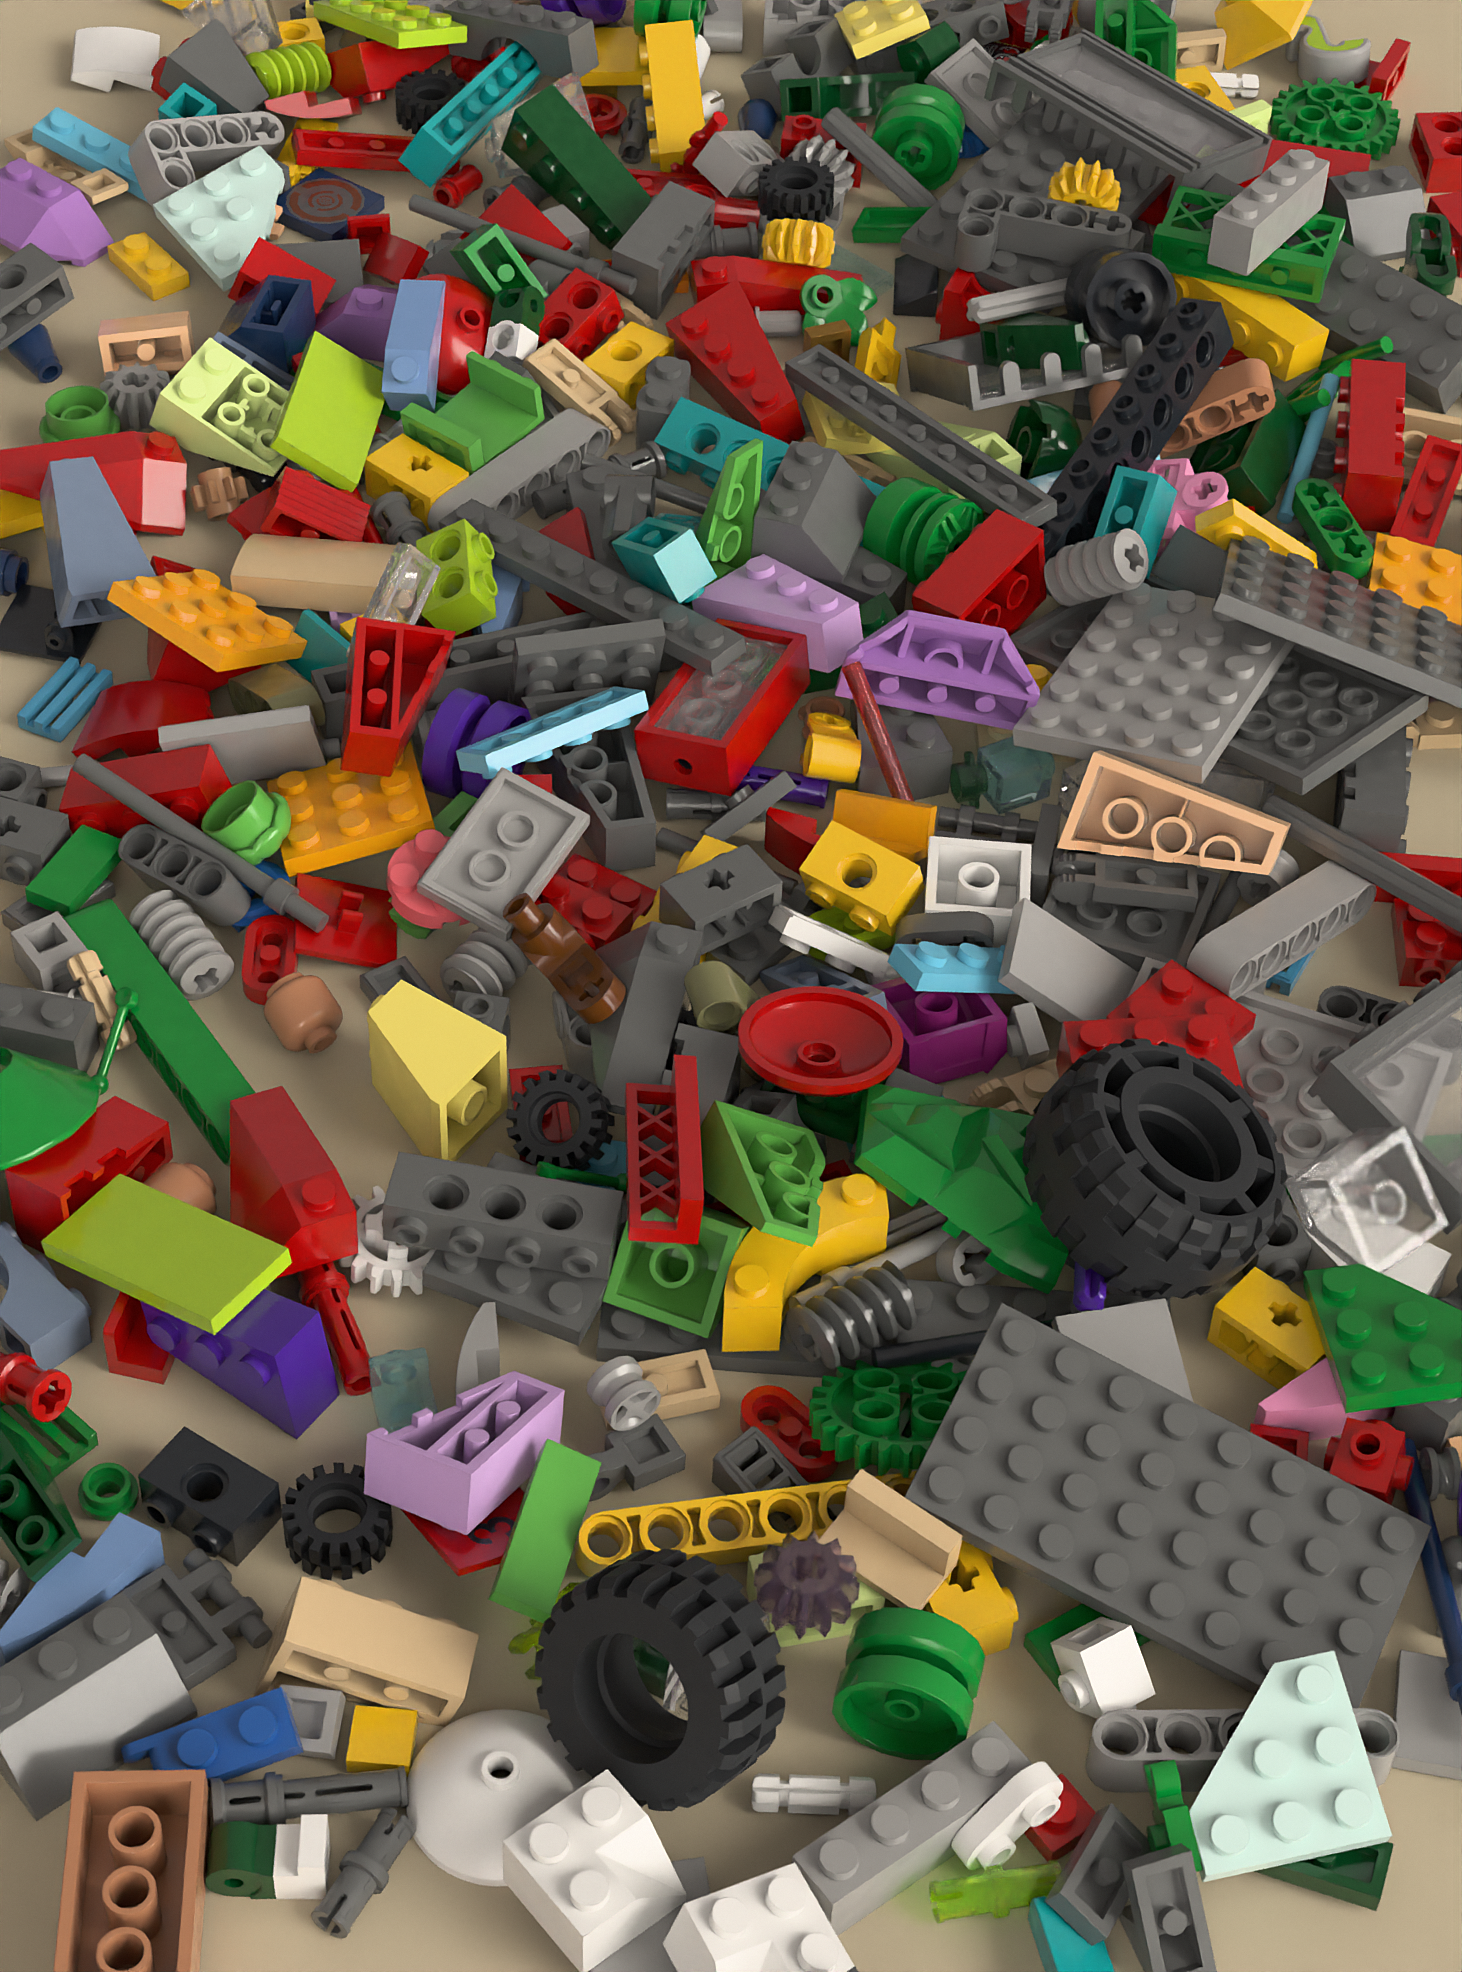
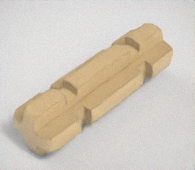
M93 950L83 951L67 961V968L74 982L79 980L81 983L78 990L82 999L94 1003L97 1026L102 1025L104 1029L100 1035L106 1045L118 1009V1005L115 1003L116 993L108 976L102 977L99 972L103 969V966L96 952ZM129 1020L124 1022L115 1051L123 1050L137 1040V1035Z

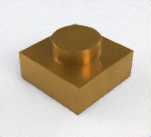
M845 320L804 328L803 352L820 344L849 363L851 328Z

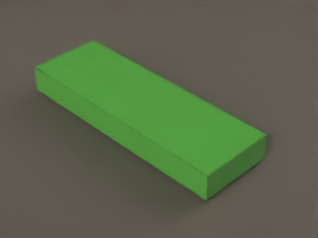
M547 1438L537 1456L488 1600L543 1624L551 1616L552 1607L555 1605L602 1462Z

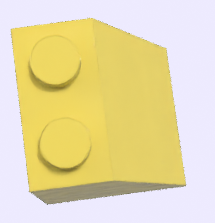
M401 979L385 995L378 996L367 1012L372 1085L423 1156L456 1162L508 1108L506 1036Z

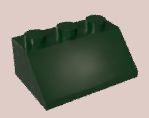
M1278 388L1274 390L1275 406L1268 414L1197 444L1189 460L1194 474L1204 472L1221 474L1228 485V500L1235 499L1244 506H1255L1256 514L1259 516H1263L1275 506L1277 502L1276 496L1282 484L1289 476L1288 471L1294 458L1297 456L1306 429L1305 423ZM1208 484L1211 492H1213L1211 484Z

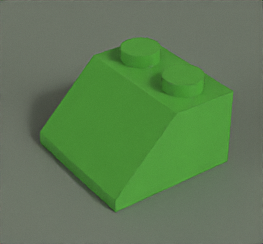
M703 1206L698 1245L628 1241L627 1220L602 1301L693 1334L711 1338L723 1315L724 1289L730 1264L739 1245L753 1225L746 1220ZM657 1208L641 1216V1220L674 1222L672 1218Z

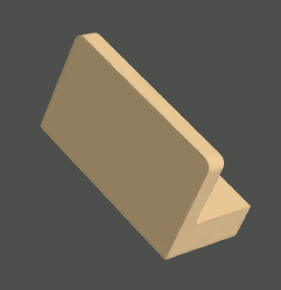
M861 1469L848 1484L844 1509L818 1540L817 1550L820 1554L897 1606L922 1610L957 1565L963 1536Z

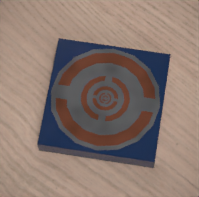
M320 167L280 195L276 201V205L283 208L277 223L317 241L343 240L346 238L348 216L374 215L385 209L383 195Z

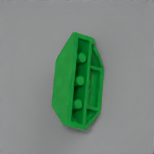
M1096 0L1095 35L1176 81L1177 24L1150 0Z

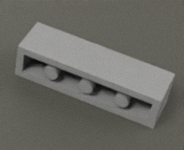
M1290 149L1214 215L1207 263L1244 276L1249 275L1322 209L1330 161L1318 158L1308 150Z
M992 1721L792 1856V1863H796L837 1936L956 1855L951 1844L957 1832L1012 1777L1024 1768L1032 1765L1029 1759L995 1721Z

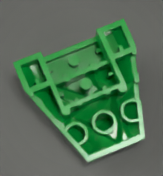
M876 1084L863 1090L854 1164L913 1207L922 1200L926 1201L948 1218L941 1229L956 1239L965 1230L991 1250L984 1261L999 1272L1046 1294H1049L1055 1287L1067 1259L1068 1248L1058 1237L1053 1238L1041 1221L1042 1212L1037 1202L1031 1201L1024 1178L1029 1170L1022 1161L1027 1125L1034 1116L991 1107L964 1104L954 1099L882 1084Z

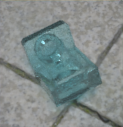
M425 1348L393 1350L384 1355L371 1357L368 1360L370 1393L379 1428L383 1427L390 1434L411 1425L413 1413L425 1408L431 1410L433 1415L438 1413L429 1378V1362Z

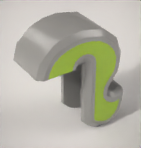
M1305 15L1294 39L1286 43L1285 54L1288 61H1298V76L1313 85L1317 83V78L1323 79L1326 84H1331L1332 80L1337 78L1340 85H1346L1349 81H1354L1355 85L1368 76L1371 41L1367 38L1341 41L1338 45H1333L1321 19L1316 16Z

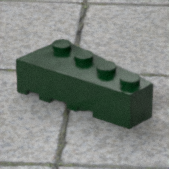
M553 83L514 110L501 150L559 204H564L601 244L612 251L615 245L646 210L652 198Z

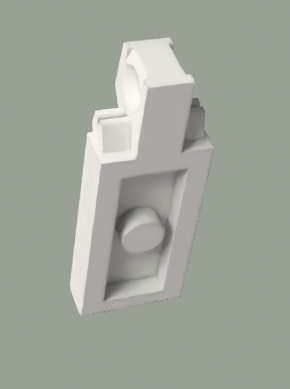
M780 904L776 906L768 921L782 933L779 940L781 943L805 954H808L812 946L827 953L824 961L853 974L856 966L864 969L870 985L901 977L887 962L890 954Z

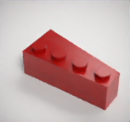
M738 279L665 323L669 338L674 339L675 357L680 360L689 361L691 376L733 420L789 445L792 441H796L806 434L794 392Z

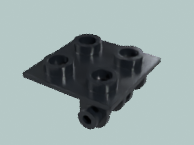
M22 584L0 623V651L66 662L71 656L79 659V664H81L102 622L61 628L57 619L53 589Z

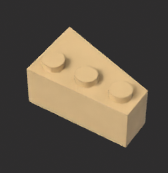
M302 1576L272 1631L273 1634L268 1642L253 1697L279 1688L280 1684L342 1691L345 1695L346 1701L370 1704V1706L418 1710V1723L446 1727L465 1698L479 1634L462 1629L457 1623L448 1619H432L402 1609L399 1604L391 1600L371 1599L344 1590L339 1584L330 1580H313Z

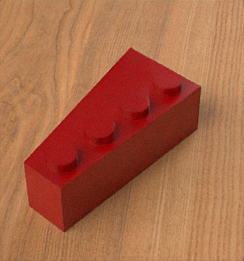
M1352 359L1349 376H1340L1337 403H1345V411H1338L1335 438L1343 439V447H1335L1333 473L1341 474L1340 482H1333V486L1362 531L1390 533L1396 517L1404 480L1402 459L1404 458L1405 441L1402 440L1405 426V413H1403L1405 404L1406 363Z

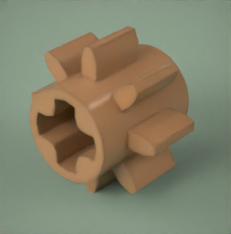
M230 467L215 468L198 474L199 485L192 486L190 491L195 513L206 510L207 518L210 522L227 520L228 515L233 510L246 502L247 498H250L245 477L241 476L233 479Z

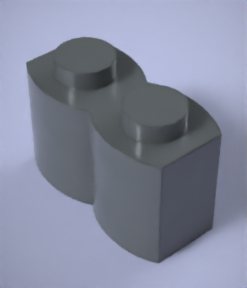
M657 356L649 363L646 369V385L640 389L636 399L637 450L641 448L642 443L656 439L680 397L690 400L691 367L689 361L680 360L672 356Z

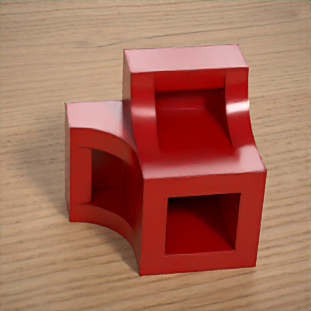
M958 267L946 285L935 318V322L941 325L939 341L980 332L979 324L976 321H969L966 316L968 312L967 303L972 298L994 293L988 292L981 287L975 277V272H968Z

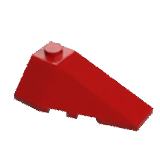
M376 40L357 43L326 54L331 66L332 77L330 85L343 98L362 97L363 104L383 101L387 99L385 92L396 89L397 82H401L403 76L407 75L412 78L411 72L417 70L421 74L425 69H428L450 53L448 44L397 49Z

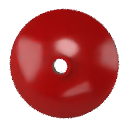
M429 274L416 280L445 281L446 284L437 390L452 396L458 394L470 383L466 355L473 351L484 357L494 301L480 288L467 280L448 274Z
M804 986L780 990L764 996L753 1003L745 1011L739 1022L738 1047L745 1062L756 1073L773 1085L802 1095L836 1097L866 1090L886 1079L897 1068L901 1060L903 1033L897 1020L888 1010L863 995L832 987Z

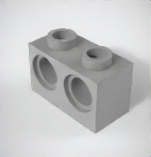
M754 130L716 131L692 165L727 198L758 196L760 171H763V167L766 164L772 166V161L775 159H779L782 163L785 160Z

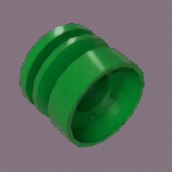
M901 477L888 484L873 503L863 530V548L907 572V581L917 587L921 581L927 580L942 565L943 560L950 552H955L962 545L976 525L983 523L986 519L983 510L974 502L960 499L952 493H942L935 486L918 479Z

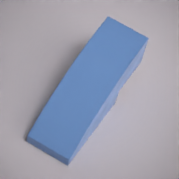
M119 1512L85 1557L71 1551L34 1585L0 1629V1667L163 1566L165 1559L160 1531Z

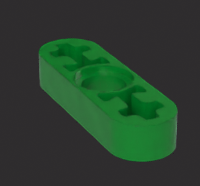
M1307 478L1299 481L1294 491L1292 511L1330 571H1341L1353 576L1357 580L1367 576L1373 558V546L1334 486L1318 478ZM1322 526H1335L1343 531H1329L1322 528Z

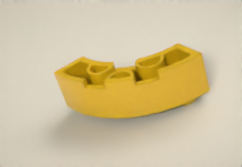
M867 1173L853 1174L823 1182V1190L817 1199V1204L821 1207L818 1237L812 1247L759 1231L754 1226L734 1254L727 1273L723 1304L722 1352L779 1351L781 1327L789 1310L788 1300L796 1294V1291L814 1274L823 1276L841 1266L867 1261L886 1252L889 1209L885 1186Z

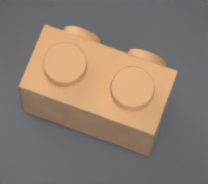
M189 311L110 319L100 322L98 340L104 374L109 371H118L119 364L130 367L134 366L138 361L140 366L146 367L150 364H156L158 371H167L169 375L177 374L196 353Z

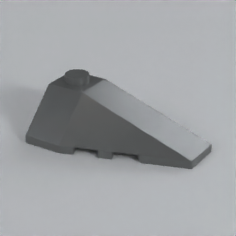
M651 921L595 951L626 987L625 997L613 1014L599 1023L587 1024L593 1054L594 1083L602 1090L601 1094L610 1101L612 1108L607 1109L608 1112L625 1115L624 1094L626 1083L660 1085L665 1069H669L676 1047L674 1038L678 1024L684 1023L690 1005L684 986V977L690 969L700 964L703 932ZM638 1103L640 1107L654 1115L656 1104Z

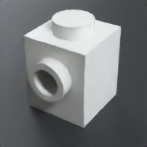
M1099 1617L1050 1643L1062 1674L1058 1678L1060 1691L1068 1705L1077 1712L1098 1719V1717L1109 1711L1136 1710V1704L1156 1694L1131 1625Z

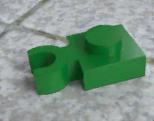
M1175 1759L1143 1765L1147 1787L1154 1806L1152 1815L1155 1825L1147 1826V1839L1151 1853L1182 1843L1192 1850L1196 1872L1203 1871L1188 1805H1184L1180 1777Z

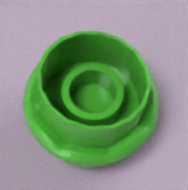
M83 385L68 387L50 396L45 403L46 415L42 417L39 425V434L43 443L120 433L121 430L120 419L109 406L108 395L101 389Z
M246 780L227 789L214 801L203 817L201 828L205 834L253 866H257L264 858L272 856L289 834L291 811L286 799L276 792H264L255 781Z

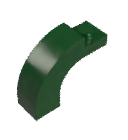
M918 71L779 80L782 122H785L786 115H809L813 118L823 119L834 107L839 108L848 117L877 115L878 109L887 95L899 87L915 83L919 84Z

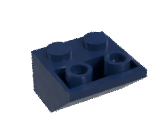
M268 275L232 305L218 331L287 374H290L292 370V356L301 353L316 325L311 280Z

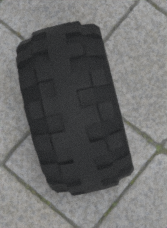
M1144 1038L1126 1039L1122 1043L1109 1044L1099 1052L1092 1049L1075 1061L1055 1082L1033 1110L1036 1115L1026 1128L1022 1161L1029 1170L1024 1179L1031 1201L1037 1202L1042 1212L1041 1221L1052 1237H1058L1071 1252L1069 1256L1085 1270L1090 1268L1105 1278V1283L1126 1293L1132 1289L1141 1292L1142 1297L1146 1299L1166 1298L1167 1301L1171 1297L1185 1299L1196 1294L1201 1296L1217 1290L1240 1272L1269 1242L1270 1236L1279 1227L1283 1214L1282 1209L1287 1196L1283 1183L1288 1176L1284 1156L1282 1153H1278L1275 1145L1277 1141L1276 1134L1267 1118H1262L1253 1106L1254 1100L1240 1085L1235 1086L1221 1074L1222 1069L1207 1059H1197L1187 1054L1185 1048L1163 1041L1158 1045H1152L1150 1040Z

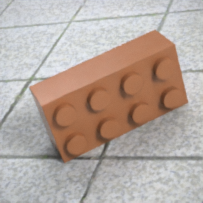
M205 1770L74 1772L53 1972H200L206 1889L205 1878L211 1820V1803Z

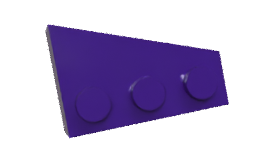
M264 1289L218 1333L213 1335L140 1301L147 1323V1333L152 1342L295 1439H298L340 1395L320 1314L315 1309Z

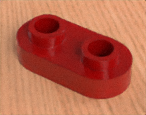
M266 915L259 917L246 930L241 970L242 985L245 996L256 1004L265 1005L268 1000L267 992L271 986L281 978L297 973L299 954L293 953L294 922L285 916Z
M764 1385L752 1389L744 1396L740 1408V1428L743 1433L756 1426L774 1443L783 1456L807 1482L822 1481L836 1471L839 1462L835 1460V1450L822 1451L820 1449V1439H812V1426H809V1408L793 1394L779 1386ZM772 1420L776 1424L765 1425L761 1421ZM812 1455V1456H815V1457H817V1458L809 1459V1458H805V1457H803V1456Z

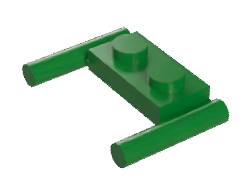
M1384 336L1321 361L1318 371H1315L1286 395L1285 399L1303 422L1308 421L1311 412L1326 407L1331 402L1329 392L1326 389L1319 390L1324 374L1332 373L1339 378L1340 376L1348 377L1352 359L1373 360L1391 353L1393 350L1391 339Z

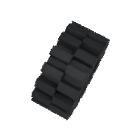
M425 69V74H420L417 70L411 72L412 78L407 75L403 76L401 82H397L395 89L396 117L398 124H402V129L408 131L412 128V134L416 135L427 121L466 86L462 78L457 79V74L451 72L446 76L445 70L439 69L437 74L432 73V69Z
M789 156L785 157V162L783 163L779 159L773 160L772 166L766 164L763 167V171H760L758 208H760L762 216L767 215L768 221L788 218L807 221L816 220L822 223L825 221V216L830 217L832 214L834 174L830 172V168L826 164L820 167V161L816 159L808 163L807 157L800 156L799 161H793V157Z
M557 1069V1074L548 1070L539 1072L540 1080L536 1081L528 1078L522 1083L527 1088L524 1094L515 1091L511 1100L518 1104L516 1110H507L506 1118L513 1121V1127L507 1128L508 1137L516 1141L513 1147L517 1153L526 1157L525 1160L535 1166L538 1165V1162L542 1161L561 1168H577L585 1171L591 1167L588 1162L591 1158L599 1161L605 1154L600 1150L603 1142L611 1144L613 1135L607 1133L608 1126H615V1119L607 1110L612 1108L610 1101L601 1094L602 1090L598 1086L576 1073L572 1074L567 1070ZM558 1102H570L576 1107L579 1114L578 1129L565 1142H550L542 1130L543 1116L552 1105Z
M344 1462L333 1463L334 1473L326 1474L323 1465L313 1468V1480H310L303 1473L296 1479L297 1490L289 1487L285 1494L286 1504H282V1520L286 1549L289 1548L290 1558L295 1564L302 1560V1569L309 1575H312L318 1566L320 1567L321 1579L332 1580L333 1570H341L342 1580L352 1579L353 1567L358 1566L361 1573L365 1574L372 1570L371 1557L380 1563L386 1556L385 1546L390 1547L393 1539L391 1505L364 1494V1467L354 1464L349 1474L344 1471ZM332 1510H349L358 1514L361 1518L360 1523L356 1527L341 1533L325 1532L316 1528L314 1524L319 1516Z

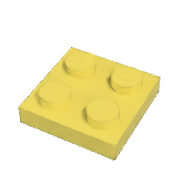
M917 0L855 1L846 5L842 11L834 14L844 39L856 60L931 29L927 15Z

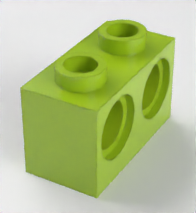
M462 519L416 540L422 616L437 629L456 631L455 636L497 618L495 596L498 595V588L493 577L491 562L494 559L495 553L492 543L486 534L478 533L465 519Z

